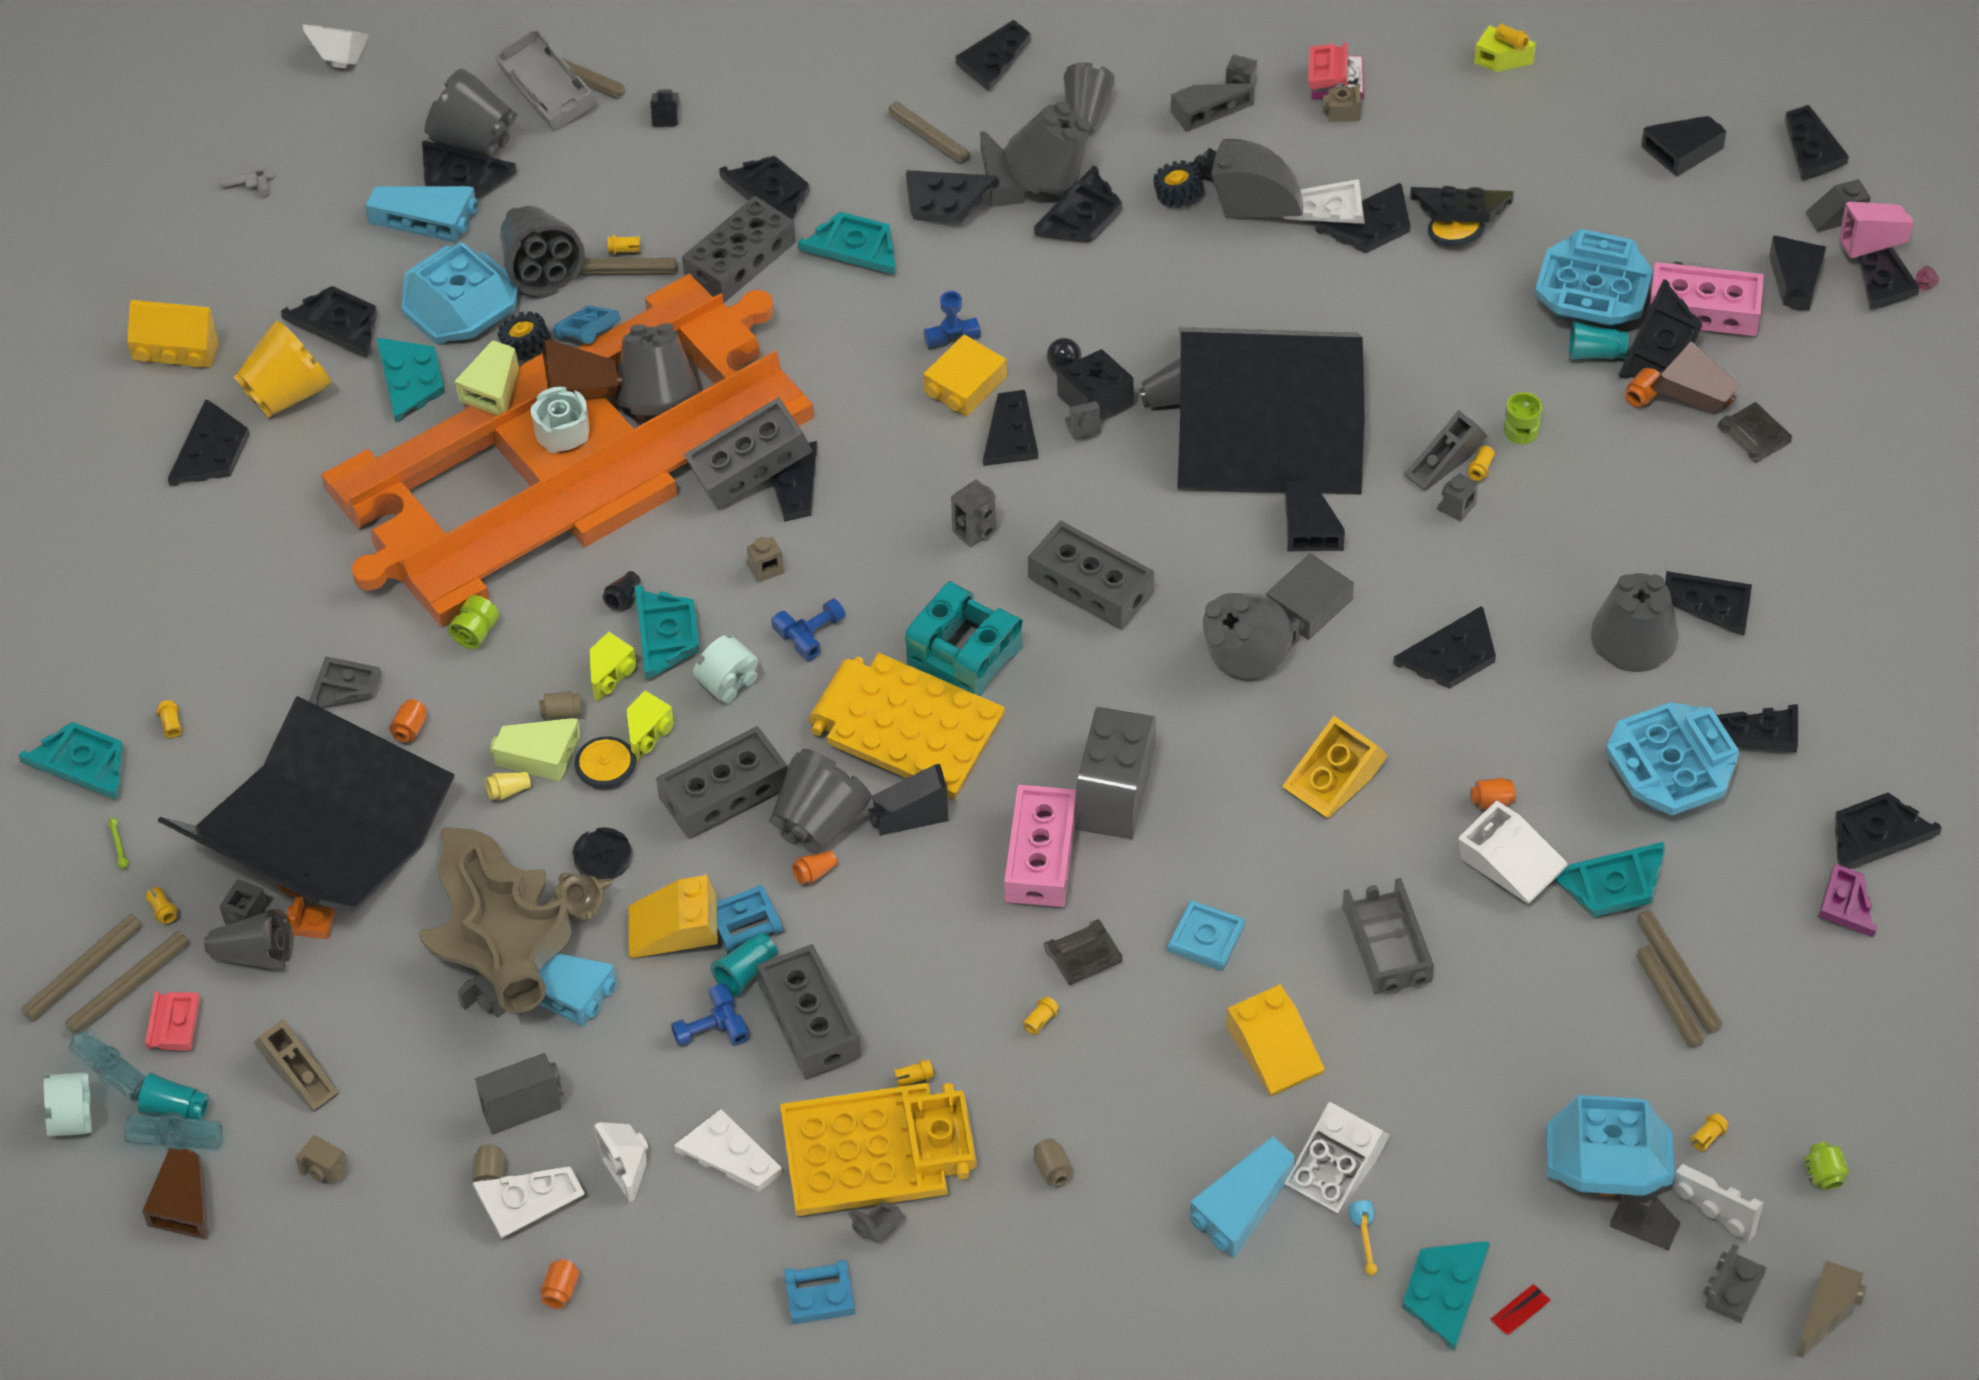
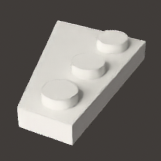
M1359 179L1301 189L1304 207L1303 215L1283 216L1284 219L1365 224Z
M722 1109L674 1145L676 1153L682 1156L688 1155L698 1160L699 1164L707 1168L711 1166L726 1173V1177L757 1192L763 1190L782 1175V1167Z
M1684 1164L1677 1169L1672 1188L1682 1199L1690 1200L1701 1208L1706 1216L1712 1219L1715 1218L1726 1226L1728 1231L1734 1236L1741 1237L1747 1242L1755 1236L1763 1202L1755 1198L1749 1202L1740 1197L1741 1193L1739 1190L1732 1187L1726 1191L1718 1187L1713 1178Z
M570 1166L533 1172L532 1174L501 1177L500 1179L477 1181L471 1184L500 1239L558 1210L585 1194Z

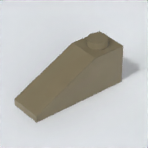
M284 1019L254 1041V1045L269 1065L312 1111L339 1093Z
M1826 1261L1803 1331L1797 1356L1803 1358L1846 1320L1852 1313L1854 1303L1861 1305L1866 1286L1860 1285L1863 1272Z

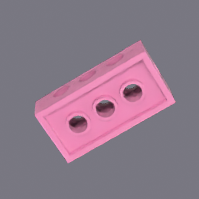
M1655 262L1649 307L1662 280L1665 279L1671 284L1670 287L1678 297L1682 298L1687 304L1690 312L1695 314L1703 324L1701 330L1756 336L1761 313L1764 274Z
M1018 785L1004 880L1005 902L1064 907L1075 828L1076 789Z

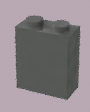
M1309 553L1266 593V596L1273 599L1286 611L1291 623L1295 620L1300 622V635L1310 640L1353 600L1354 582Z
M545 1053L475 1078L481 1110L492 1135L561 1109L559 1097L564 1096L559 1081L561 1079L556 1063H549Z

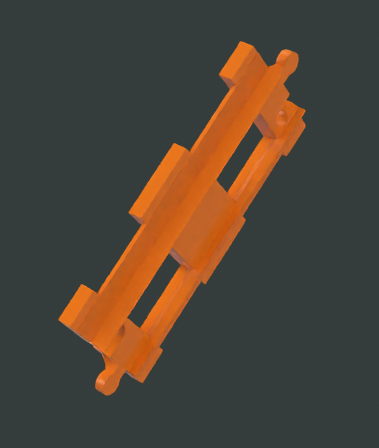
M689 273L645 297L646 311L600 335L592 343H586L578 347V349L614 360L615 368L619 370L622 340L625 335L630 333L632 326L644 324L647 327H657L661 324L669 323L673 325L674 330L677 332L685 354L714 384L635 429L605 397L585 399L590 426L588 441L570 450L560 451L555 454L547 452L546 448L535 438L531 415V406L537 401L536 397L548 389L543 354H540L519 366L509 409L506 412L497 416L463 403L464 410L377 458L369 449H366L322 473L324 489L358 529L385 515L397 514L394 518L372 529L371 538L377 553L361 556L354 561L352 575L356 586L363 590H375L384 585L387 578L399 580L407 586L439 626L444 628L452 622L456 615H460V609L469 596L478 595L489 600L488 588L481 579L567 530L585 548L677 496L676 481L669 473L688 463L684 454L778 397L781 399L798 426L813 419L812 402L781 370L776 350L753 362L760 356V347L756 337L749 329L753 324L767 322L772 317L774 312L771 295L766 291L752 290L743 295L741 301L728 308L723 302L722 293L712 297ZM494 444L530 487L446 534L409 490Z

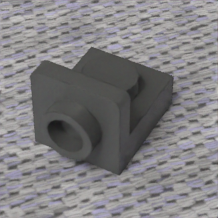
M480 973L473 979L465 981L457 991L460 1005L465 1010L477 1001L484 1011L488 1012L490 1010L497 1018L506 1012L500 1006L492 984Z

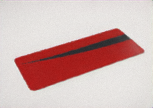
M1532 1284L1491 1318V1321L1508 1336L1551 1300L1535 1284Z

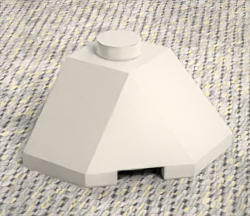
M303 24V31L322 59L332 61L331 66L347 68V64L357 63L369 37V34Z
M599 1122L594 1125L599 1157L630 1203L636 1198L646 1168L645 1150L648 1149L647 1142L640 1132L637 1134L634 1132L630 1124Z

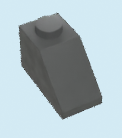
M1860 179L1845 182L1832 187L1807 210L1806 215L1817 232L1842 226L1847 202L1870 203L1871 197Z

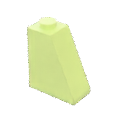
M492 340L454 381L459 401L497 416L506 412L509 409L519 371L515 348Z
M569 718L502 726L498 737L494 736L490 746L495 766L518 772L527 771L531 775L561 782L581 737L578 719Z

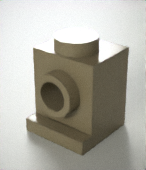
M1354 84V88H1328V95H1323V111H1328V121H1360V84Z
M773 536L769 538L760 537L755 540V543L747 546L748 559L746 563L758 583L784 573L782 551ZM770 560L772 566L762 569V563Z
M315 1135L311 1137L295 1157L301 1175L305 1176L309 1173L315 1180L320 1182L324 1180L332 1185L344 1178L348 1168L344 1151Z

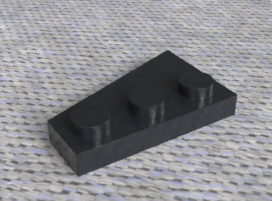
M1809 104L1786 112L1785 123L1801 180L1848 164V154Z
M1893 247L1859 256L1870 309L1918 295L1919 285Z
M1670 571L1666 572L1665 585L1670 591L1674 606L1744 636L1752 584Z

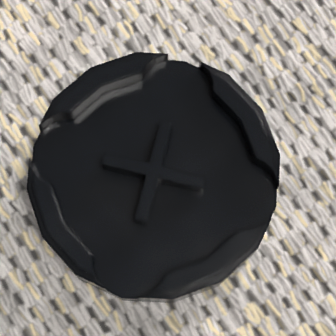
M606 827L596 828V831L591 833L588 831L582 834L575 842L572 851L575 868L581 875L595 876L597 879L613 880L621 876L629 868L632 860L631 846L626 836L616 829Z

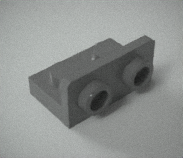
M1733 1244L1729 1253L1723 1251L1718 1260L1716 1269L1720 1271L1717 1277L1711 1276L1706 1284L1704 1294L1708 1295L1705 1308L1741 1323L1761 1284L1767 1267L1738 1255L1739 1246Z

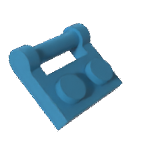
M588 305L556 323L553 327V335L559 339L574 338L579 339L582 343L590 344L595 340L596 334L611 330L613 328L612 325L620 321L621 318L618 310Z
M763 885L717 902V932L727 953L735 950L736 946L743 944L749 938H753L760 933L767 935L773 932L775 935L783 932L780 919ZM767 917L768 922H765L763 924L744 930L732 936L729 932L743 925Z
M846 1259L837 1260V1264L800 1270H793V1268L784 1269L792 1324L855 1315ZM839 1276L840 1282L796 1289V1283Z

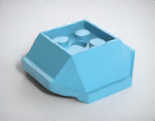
M1579 229L1571 234L1570 238L1560 241L1547 249L1534 296L1543 302L1557 318L1616 329L1630 320L1642 317L1652 282L1653 270L1639 252V248L1633 239Z
M461 242L455 246H444L405 272L401 309L403 316L436 345L447 343V340L460 341L474 338L515 311L520 289L510 280L506 270L486 253L475 251Z
M1672 702L1619 720L1606 745L1605 751L1633 797L1645 802L1653 810L1663 811L1671 816L1725 797L1739 756L1738 748L1712 708L1703 706L1696 708Z
M1578 1095L1547 1123L1546 1152L1547 1177L1556 1181L1559 1179L1567 1186L1580 1192L1642 1196L1652 1193L1662 1186L1667 1187L1674 1183L1672 1130L1657 1116L1648 1100Z

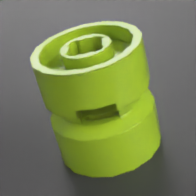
M1520 392L1512 395L1507 400L1503 431L1507 439L1513 443L1529 444L1535 441L1539 435L1543 406L1541 400L1534 394Z
M471 595L461 607L460 615H456L448 626V632L453 640L461 646L469 649H478L488 635V631L492 629L498 620L499 611L486 598Z

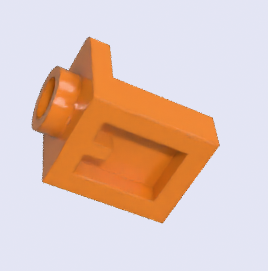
M296 895L293 905H289L287 910V923L291 924L293 935L329 939L335 917L334 908L304 905L303 897Z

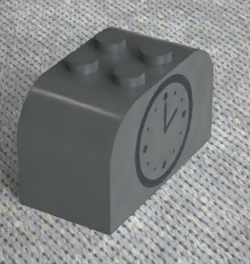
M1096 707L1077 780L1075 830L1133 840L1156 746V716Z

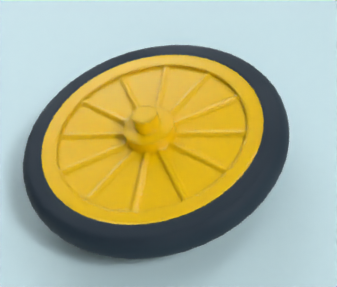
M1432 219L1428 225L1430 238L1434 242L1445 246L1468 244L1476 240L1484 230V223L1435 221Z
M603 736L586 742L578 750L574 765L579 778L588 785L598 788H609L623 783L631 776L636 766V756L632 752L631 746L624 740Z

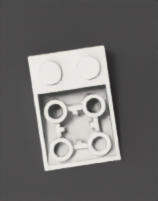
M1499 801L1491 805L1458 837L1462 861L1528 904L1568 866V863L1519 814Z
M1329 1101L1284 1184L1339 1214L1375 1164L1390 1135Z

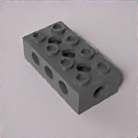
M754 196L682 256L684 276L690 273L712 297L722 293L723 302L725 303L796 243L794 221Z
M778 397L688 451L684 456L716 508L719 509L813 451L804 433Z
M1061 520L1028 556V578L1121 629L1154 592V570Z
M756 726L656 777L658 796L684 834L689 838L779 792L788 766L761 729Z
M813 944L756 965L759 987L804 1079L861 1057L860 1037Z

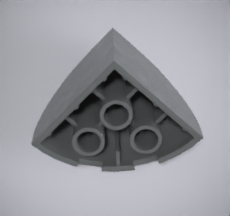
M1242 139L1222 140L1216 153L1211 174L1225 218L1303 215V197L1300 186L1288 164L1279 155L1267 147L1252 141Z

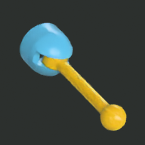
M1361 1200L1351 1203L1348 1206V1211L1352 1223L1356 1226H1361L1367 1261L1365 1272L1373 1276L1377 1273V1266L1373 1263L1367 1225L1372 1223L1374 1219V1208L1371 1201Z

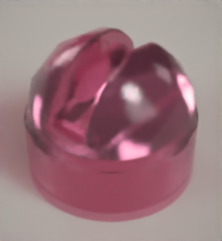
M1924 266L1917 272L1915 281L1921 289L1928 290L1939 282V277L1931 267Z

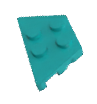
M840 211L831 217L828 222L815 228L814 235L808 239L802 237L798 241V250L895 274L890 224Z
M377 338L395 423L402 421L403 414L413 408L419 410L430 400H435L445 393L434 346Z
M635 586L645 678L650 679L700 652L694 599L682 596L675 597L663 591H660L659 594L644 591L643 586Z
M71 722L62 727L56 734H51L42 739L41 746L29 753L25 749L18 755L20 762L112 799L116 800L118 798L124 751L121 740Z
M1664 842L1569 864L1554 880L1593 917L1650 904L1653 902L1665 854Z
M1481 1241L1420 1249L1403 1299L1402 1308L1412 1317L1418 1318L1431 1333L1435 1331L1447 1342L1446 1346L1450 1350H1456L1490 1242Z

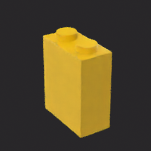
M964 334L923 373L924 392L929 397L946 404L951 410L958 411L967 417L1007 378V359Z

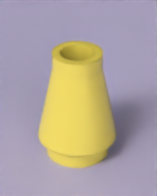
M527 771L492 773L490 777L485 778V787L490 800L497 799V801H501L531 787Z

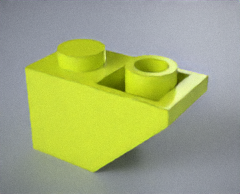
M1489 25L1475 47L1474 63L1499 72L1531 65L1534 62L1536 42L1529 40L1524 50H1515L1512 45L1495 39L1496 28Z
M610 632L605 634L589 649L593 697L596 701L602 699L606 694H610L625 676L632 674L637 666L634 648Z
M644 691L627 708L631 750L636 756V761L638 762L644 754L650 753L655 743L663 735H667L674 725L672 707L647 691Z

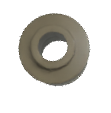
M572 691L544 694L545 700H539L541 718L547 717V721L575 719L576 716H582L579 693L572 694Z
M1045 1139L1036 1144L1033 1149V1159L1044 1182L1047 1185L1056 1187L1066 1184L1073 1174V1168L1062 1145L1054 1139Z
M491 1144L478 1147L473 1157L472 1182L489 1181L504 1177L505 1156L502 1154L500 1147Z

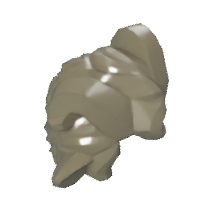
M568 872L561 873L559 884L553 889L551 899L543 906H547L565 896L569 918L586 921L596 914V910L599 909L603 900V894L612 885L613 880L597 879L595 876L586 875L576 876Z

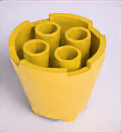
M278 321L267 329L239 371L233 376L234 380L243 389L242 391L252 402H256L259 405V409L267 418L324 390L332 383L329 375L304 348L300 340L283 323Z

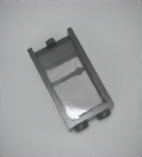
M1401 877L1395 879L1394 892L1379 895L1378 887L1372 885L1366 889L1365 899L1353 901L1349 889L1343 890L1342 908L1344 913H1346L1372 984L1374 995L1393 993L1401 988L1419 987L1432 982L1434 964Z

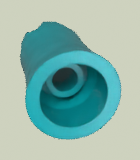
M1573 322L1569 337V359H1625L1629 344L1628 332H1618L1615 329H1604Z
M760 933L753 938H749L729 954L712 962L710 965L711 973L718 985L726 983L731 995L739 996L745 987L757 976L756 965L776 957L778 949L769 936Z
M150 1072L146 1076L140 1091L138 1113L160 1115L184 1121L194 1120L202 1122L209 1104V1094L202 1093L197 1088L173 1082Z

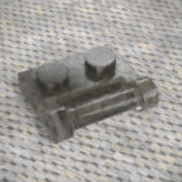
M1757 402L1750 404L1732 416L1727 415L1723 417L1717 425L1723 433H1728L1749 453L1748 457L1755 463L1790 444L1792 440V435ZM1738 426H1739L1744 432H1746L1758 445H1756L1751 439H1749V438L1738 428Z
M1099 919L1089 922L1088 927L1056 941L1051 939L1044 942L1047 955L1053 959L1069 986L1122 963L1121 952ZM1092 937L1096 938L1074 949L1062 953L1063 950L1070 948L1076 944H1079L1085 940H1088Z

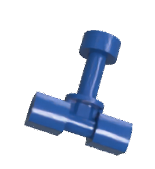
M955 291L943 293L940 297V308L946 313V318L940 326L924 329V339L928 350L946 346L947 340L961 338L964 334L971 339L981 338V330L977 318L961 321L957 317V313L962 309L961 295Z
M832 598L823 604V612L809 621L800 619L796 622L784 610L775 614L771 622L772 628L784 640L791 638L794 641L795 650L806 661H810L821 653L820 643L814 639L813 631L828 621L834 624L845 618L846 614L842 605Z
M726 983L709 989V996L714 1005L713 1008H710L711 1015L685 1024L683 1019L671 1023L673 1035L679 1046L691 1042L690 1035L716 1026L718 1031L725 1029L732 1046L740 1045L749 1040V1032L741 1015H736L733 1010L734 1000Z

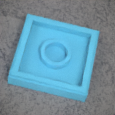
M1190 900L1167 946V952L1224 971L1244 930L1246 919Z

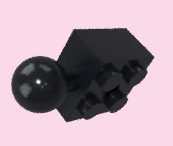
M1059 338L1050 344L1047 350V361L1057 371V395L1070 407L1096 401L1100 407V418L1134 403V377L1103 349L1081 358L1080 347L1072 339Z

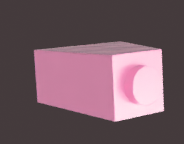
M1847 202L1839 241L1849 257L1855 258L1909 242L1911 230L1914 227L1913 220L1901 205Z

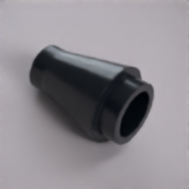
M628 571L624 576L605 587L603 600L609 608L620 610L627 607L635 592V586L641 583L638 574Z

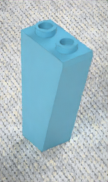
M375 186L365 206L370 224L458 243L462 233L465 234L468 229L469 219L477 212L478 200L475 199L474 187Z
M557 953L540 970L546 987V993L539 1005L584 1027L590 1018H594L597 1015L602 1001L606 996H610L617 986L614 966L609 963Z
M1272 1136L1190 1201V1220L1198 1230H1204L1220 1251H1226L1234 1258L1284 1187V1183L1294 1167L1295 1156Z

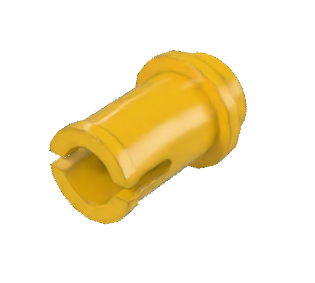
M1500 23L1496 28L1495 32L1497 33L1494 34V38L1512 45L1513 49L1524 50L1528 45L1529 36L1526 35L1524 30L1517 31L1506 26L1504 23Z
M613 234V237H608V253H613V255H616V253H640V236L616 237V234Z
M1488 446L1479 447L1474 461L1468 464V476L1472 480L1481 481L1489 474L1488 468L1495 457V451Z
M172 700L160 702L156 710L157 716L161 718L164 736L169 739L176 738L183 732L178 718L179 707Z
M161 887L152 888L157 897L154 898L149 890L145 898L155 912V919L162 924L172 923L177 917L176 905L170 903Z
M1048 996L1038 999L1036 1008L1022 1021L1024 1029L1036 1036L1050 1018L1057 1016L1058 1004Z
M923 1058L920 1059L919 1063L894 1069L896 1078L909 1075L897 1080L899 1087L926 1080L927 1083L930 1078L934 1077L930 1060L924 1061Z
M1719 1113L1708 1115L1703 1126L1690 1137L1691 1143L1697 1140L1693 1144L1697 1150L1705 1152L1719 1135H1724L1727 1132L1728 1122Z

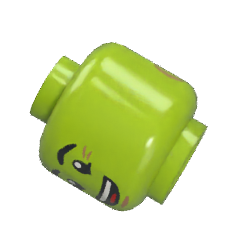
M1827 1141L1812 1145L1810 1147L1811 1152L1803 1159L1810 1183L1813 1186L1821 1187L1823 1191L1835 1189L1845 1183L1844 1179L1849 1175V1167L1842 1149L1836 1145H1829Z

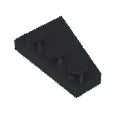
M1013 19L956 55V64L990 91L1031 41V33Z
M1025 390L998 393L984 452L983 466L1038 459Z
M817 441L809 442L813 452L770 477L784 522L812 515L814 476L818 449Z
M1798 704L1788 705L1786 710L1774 711L1773 707L1764 708L1762 713L1750 715L1744 711L1716 715L1736 747L1797 753Z

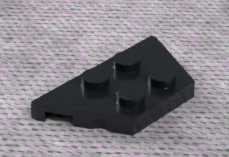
M425 140L422 141L425 186L474 187L475 199H478L517 171L516 163Z
M776 156L762 158L759 161L743 162V167L728 170L727 166L719 169L720 177L745 198L750 200L756 196L792 220L796 217L810 191L809 183Z
M1093 165L1034 226V234L1092 242L1122 211V201L1117 194L1112 192V187L1109 183L1102 180L1099 175V169Z
M907 170L906 180L910 213L914 220L961 223L970 214V211L984 200L982 195L991 186L996 189L1000 181L994 175Z
M1399 182L1362 200L1365 224L1319 221L1315 224V231L1321 235L1324 231L1336 236L1337 242L1351 245L1354 249L1366 254L1410 232V222L1402 184Z
M1444 186L1442 188L1411 187L1410 198L1412 200L1419 199L1420 207L1428 212L1435 221L1489 223L1495 218V215L1500 214L1504 210L1505 203L1511 204L1513 202V191L1483 190L1480 187H1471L1469 189H1457L1453 186Z
M1665 279L1662 280L1618 375L1621 377H1635L1644 368L1655 369L1661 374L1691 341L1695 343L1703 326L1695 314L1690 312L1683 299L1679 298L1670 287L1671 284Z
M331 286L322 290L317 295H311L303 299V304L292 310L285 307L280 311L282 319L359 355L364 357L369 355L377 317V308L365 300Z
M205 399L169 474V485L178 486V481L194 478L195 482H200L210 478L218 479L231 476L249 437L248 428L210 400Z
M1482 606L1478 607L1394 656L1393 664L1399 668L1405 665L1417 670L1418 676L1432 679L1437 684L1450 689L1495 663L1496 654L1484 608Z
M1884 793L1836 811L1834 821L1837 864L1849 869L1940 835L1942 827L1937 822L1933 824L1919 817L1918 810L1904 805L1900 799L1892 794Z

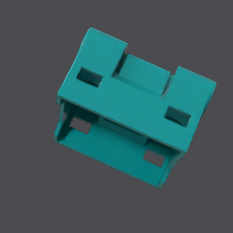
M949 581L907 628L904 638L906 641L907 665L981 697L990 680L1010 657H1015L1023 648V620L1000 607L994 611L974 600L972 592ZM965 620L979 626L966 641L962 649L947 642ZM960 681L970 686V688L962 685Z

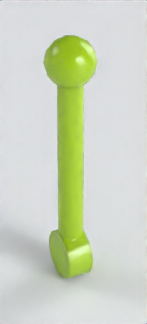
M109 818L108 827L112 830L119 858L117 865L119 868L124 869L128 867L129 861L124 857L117 830V818Z

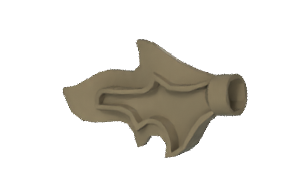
M444 827L441 829L444 849L437 866L440 882L450 900L452 913L449 923L435 929L421 930L419 933L420 939L432 955L478 971L492 984L497 1000L504 1010L511 1013L529 1011L540 1004L546 993V987L540 970L545 963L566 946L572 934L565 896L547 906H538V901L546 886L545 869L522 870L513 867L505 860L498 844L492 837L474 829Z

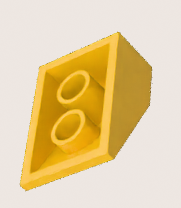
M1333 716L1282 787L1329 819L1372 779L1388 755L1378 745Z
M707 875L676 880L628 906L630 959L718 944L717 895Z
M1281 984L1227 1008L1226 1028L1271 1097L1325 1072V1068L1303 1021Z

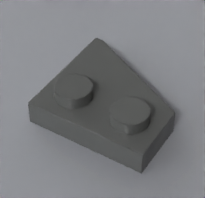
M325 656L309 702L321 708H327L373 698L382 673L380 667Z

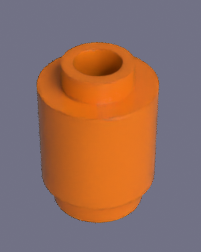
M1651 368L1642 369L1627 385L1625 391L1626 400L1634 407L1647 405L1658 393L1650 385L1658 378L1660 373Z
M408 699L400 705L389 726V730L395 740L402 743L415 741L427 718V708L423 703L415 699Z
M1504 777L1475 781V787L1470 789L1472 804H1477L1479 810L1488 809L1496 801L1507 807L1509 803H1515L1516 800L1513 780H1506Z
M559 1259L550 1263L540 1289V1300L543 1304L554 1309H562L566 1303L570 1302L580 1275L574 1263L565 1259Z

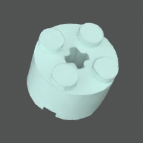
M554 387L541 392L536 397L537 401L531 406L534 434L536 440L546 448L547 452L555 454L560 451L570 450L588 441L590 426L587 405L584 397L579 392L575 391L573 393L567 391L565 387Z
M724 635L716 639L702 653V656L705 658L701 665L696 662L693 668V678L718 700L729 704L736 697L737 690L743 685L749 687L757 679L758 674L755 670L758 658L733 635H730V638Z
M88 1073L44 1075L47 1137L92 1133Z

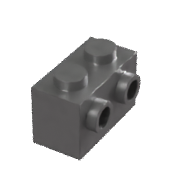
M977 479L951 496L952 532L970 548L981 540L989 538L996 531L995 493L989 486H984Z

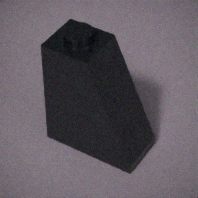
M1709 115L1651 125L1643 130L1641 147L1673 175L1678 177L1724 148L1726 130Z
M1773 235L1769 259L1783 305L1810 311L1823 267L1826 246Z
M1301 480L1286 481L1285 518L1287 551H1344L1345 529L1315 482Z
M933 765L872 795L873 808H868L871 825H877L880 836L949 821L947 785L941 765Z

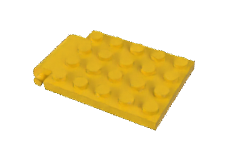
M879 652L870 667L864 665L865 661L861 657H855L854 660H843L808 717L810 724L813 725L811 732L816 736H821L824 730L830 732L827 736L829 745L906 779L933 765L940 764L947 785V797L955 800L1002 720L1006 707Z
M922 1083L780 1104L796 1216L878 1205L881 1201L893 1203L948 1195L945 1176L957 1174L958 1179H967L970 1176L969 1171L977 1166L965 1093L962 1090L955 1091L954 1084L945 1083L942 1085L943 1093L931 1094L929 1084Z

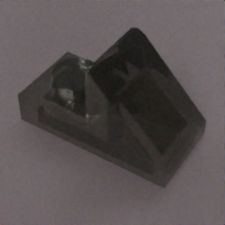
M1622 1196L1611 1219L1610 1227L1669 1251L1681 1223L1655 1196L1650 1206Z

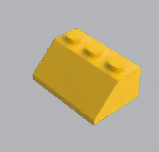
M141 300L130 301L127 343L132 360L211 368L219 342L210 307Z

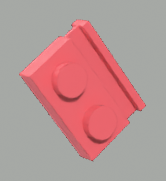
M1343 43V46L1336 47V44L1310 47L1308 77L1310 89L1336 87L1337 83H1343V86L1347 85V43Z
M154 993L145 1041L147 1050H152V1047H160L161 1050L191 1051L200 1003L198 993Z

